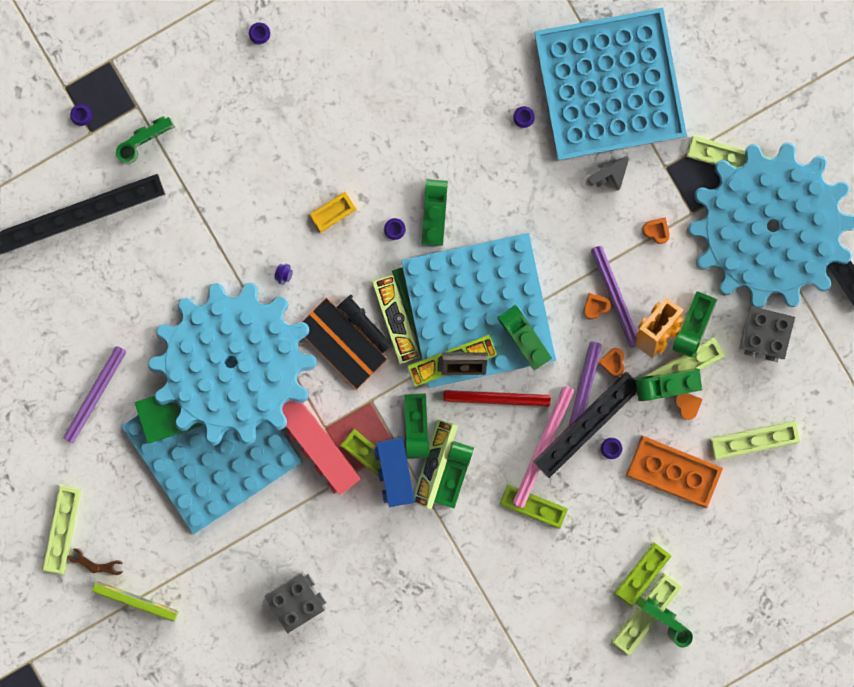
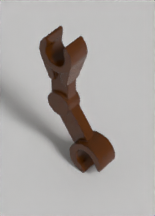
M79 548L73 549L79 553L78 559H74L70 555L68 556L72 563L79 562L92 573L106 572L120 575L124 572L114 569L115 564H123L121 560L97 564L83 556V552Z

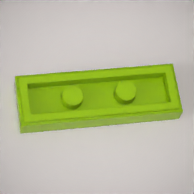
M353 429L340 446L379 477L378 469L381 468L380 460L375 459L373 447L376 446L357 430Z
M507 484L499 505L556 528H561L568 508L531 493L524 507L520 508L513 504L519 488Z
M653 542L614 594L632 607L672 556Z

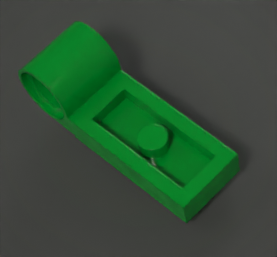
M162 116L154 120V125L146 129L144 126L133 132L134 136L117 146V158L126 164L134 163L138 158L137 147L174 128L175 125L170 117L165 119ZM125 148L132 149V156L128 159L122 157V151Z
M426 179L422 244L443 246L447 180Z
M696 291L681 331L674 341L672 351L694 358L718 299Z
M517 305L512 306L497 317L534 371L552 359Z
M698 368L658 376H642L635 379L638 401L655 400L702 390L700 369Z
M426 393L404 394L407 459L429 458Z
M453 441L436 493L435 503L455 509L474 447Z
M639 596L635 604L668 625V637L678 647L685 648L692 643V632L675 619L677 615L667 608L663 611L658 608L660 604L652 598L648 597L646 600ZM684 631L683 636L677 639L678 633Z

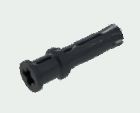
M350 294L337 308L342 309L350 318L349 321L353 324L356 323L383 354L393 344L365 315V309L360 308Z

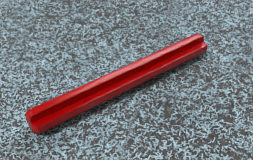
M445 390L443 392V401L549 407L551 405V396Z

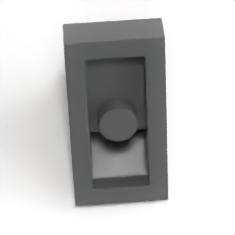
M626 156L589 176L587 180L590 186L596 184L599 187L609 181L607 177L610 176L619 191L628 165V157Z

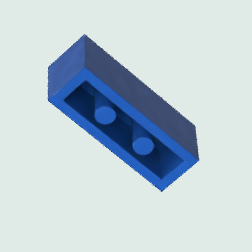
M403 437L378 441L377 447L373 448L375 459L380 460L381 463L378 475L380 482L384 481L386 490H382L384 503H388L389 508L415 503Z

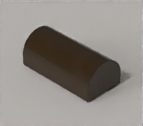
M442 352V375H486L487 353Z

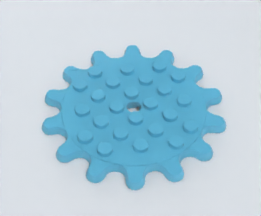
M790 142L783 143L780 146L779 153L774 158H766L758 145H748L745 149L746 162L741 167H733L726 160L718 161L715 164V172L720 178L719 186L713 190L702 187L697 189L694 194L695 200L706 208V216L700 221L691 222L688 226V232L693 237L704 238L708 246L707 250L698 256L697 266L703 270L711 267L720 268L723 272V279L719 284V291L724 295H730L738 287H746L750 291L751 305L758 308L765 306L768 296L772 293L782 295L788 307H796L801 301L800 289L806 284L813 285L819 291H827L831 287V280L826 274L827 265L832 262L847 264L852 258L850 250L843 247L840 243V236L843 232L854 230V215L844 214L839 209L840 200L850 192L849 185L842 181L835 184H827L824 181L823 172L827 167V160L823 156L814 157L808 164L798 163L795 158L796 148ZM772 219L777 220L779 229L776 232H770L767 229L768 221Z
M214 283L209 287V300L206 304L196 305L191 299L183 298L178 303V309L182 314L181 323L177 326L161 324L157 328L156 334L158 338L167 344V351L161 356L152 357L148 361V368L152 372L164 374L166 384L155 393L154 398L160 405L177 403L179 405L180 414L175 420V426L180 431H186L193 424L201 423L206 427L205 439L210 445L219 444L223 434L228 430L236 431L243 444L251 445L256 440L255 430L258 424L267 422L276 430L284 429L287 425V419L282 411L283 405L288 401L304 403L309 397L307 389L300 386L297 381V377L301 372L314 369L317 363L313 355L303 354L298 350L299 341L309 334V326L304 322L290 325L284 321L283 315L288 308V301L284 297H276L269 304L260 303L257 297L258 287L254 283L245 284L240 295L234 298L226 295L225 289L221 284ZM229 357H234L238 361L234 368L226 367V361Z

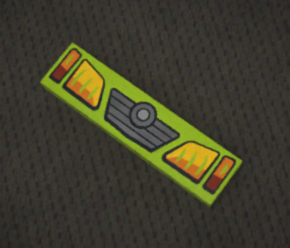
M490 335L445 351L486 352L487 359L497 355ZM442 353L407 366L415 387L445 376L442 375L441 368Z
M99 581L94 584L92 589L94 593L170 621H175L179 614L178 610Z

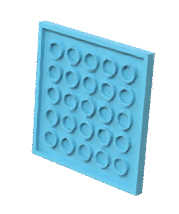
M663 8L534 31L558 161L687 137Z
M529 233L401 260L422 360L486 335H490L497 353L496 356L487 359L486 375H445L427 382L428 388L530 367L509 333L497 318L514 305H517L552 357L548 362L556 361Z
M229 357L226 361V367L234 368L237 365L233 357ZM139 415L122 425V428L193 534H196L303 462L284 432L274 429L267 422L257 425L255 430L256 440L251 445L243 444L239 434L234 430L226 431L219 444L210 445L205 439V426L148 444Z

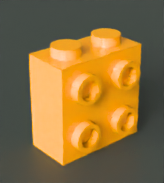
M665 298L662 303L657 302L651 310V316L648 319L646 317L643 318L637 327L639 331L635 336L637 337L635 346L652 359L657 353L662 354L668 346L666 342L670 338L674 339L680 332L684 310L668 298Z

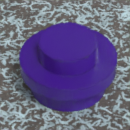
M262 22L254 23L249 29V38L255 44H264L270 38V29Z
M78 104L72 108L70 118L74 124L85 126L92 119V111L88 106Z
M526 106L517 108L513 114V121L520 128L530 127L535 120L533 110Z
M397 218L388 220L384 226L385 235L391 240L401 239L406 231L403 221Z
M287 263L278 265L274 279L279 284L284 285L291 280L293 274L291 266Z
M607 438L601 444V453L608 459H616L622 453V444L616 438Z

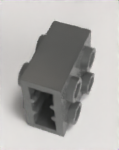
M750 306L739 349L744 350L745 355L757 357L758 353L766 355L765 360L778 363V359H785L795 317Z
M303 571L264 596L287 634L322 613L326 608L324 606L327 603L320 592L316 593L312 587L315 585L313 579L309 574L305 575Z

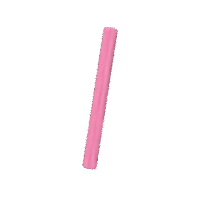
M564 386L561 390L513 500L515 506L523 508L540 471L533 461L552 443L574 393V390L570 387Z

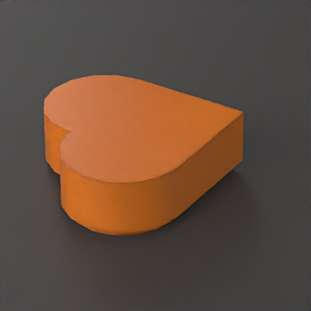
M666 217L646 222L643 225V234L648 238H653L656 243L663 244L669 240L670 233Z
M588 293L583 310L584 316L591 320L596 319L600 314H605L610 310L611 303L605 297Z
M613 348L598 363L610 375L620 376L624 372V364L622 363L624 353L619 348Z
M686 393L677 395L675 404L680 408L682 418L691 420L696 417L703 399Z

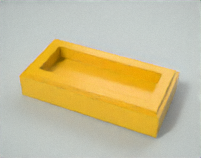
M343 192L309 214L319 232L322 233L357 209L347 193Z

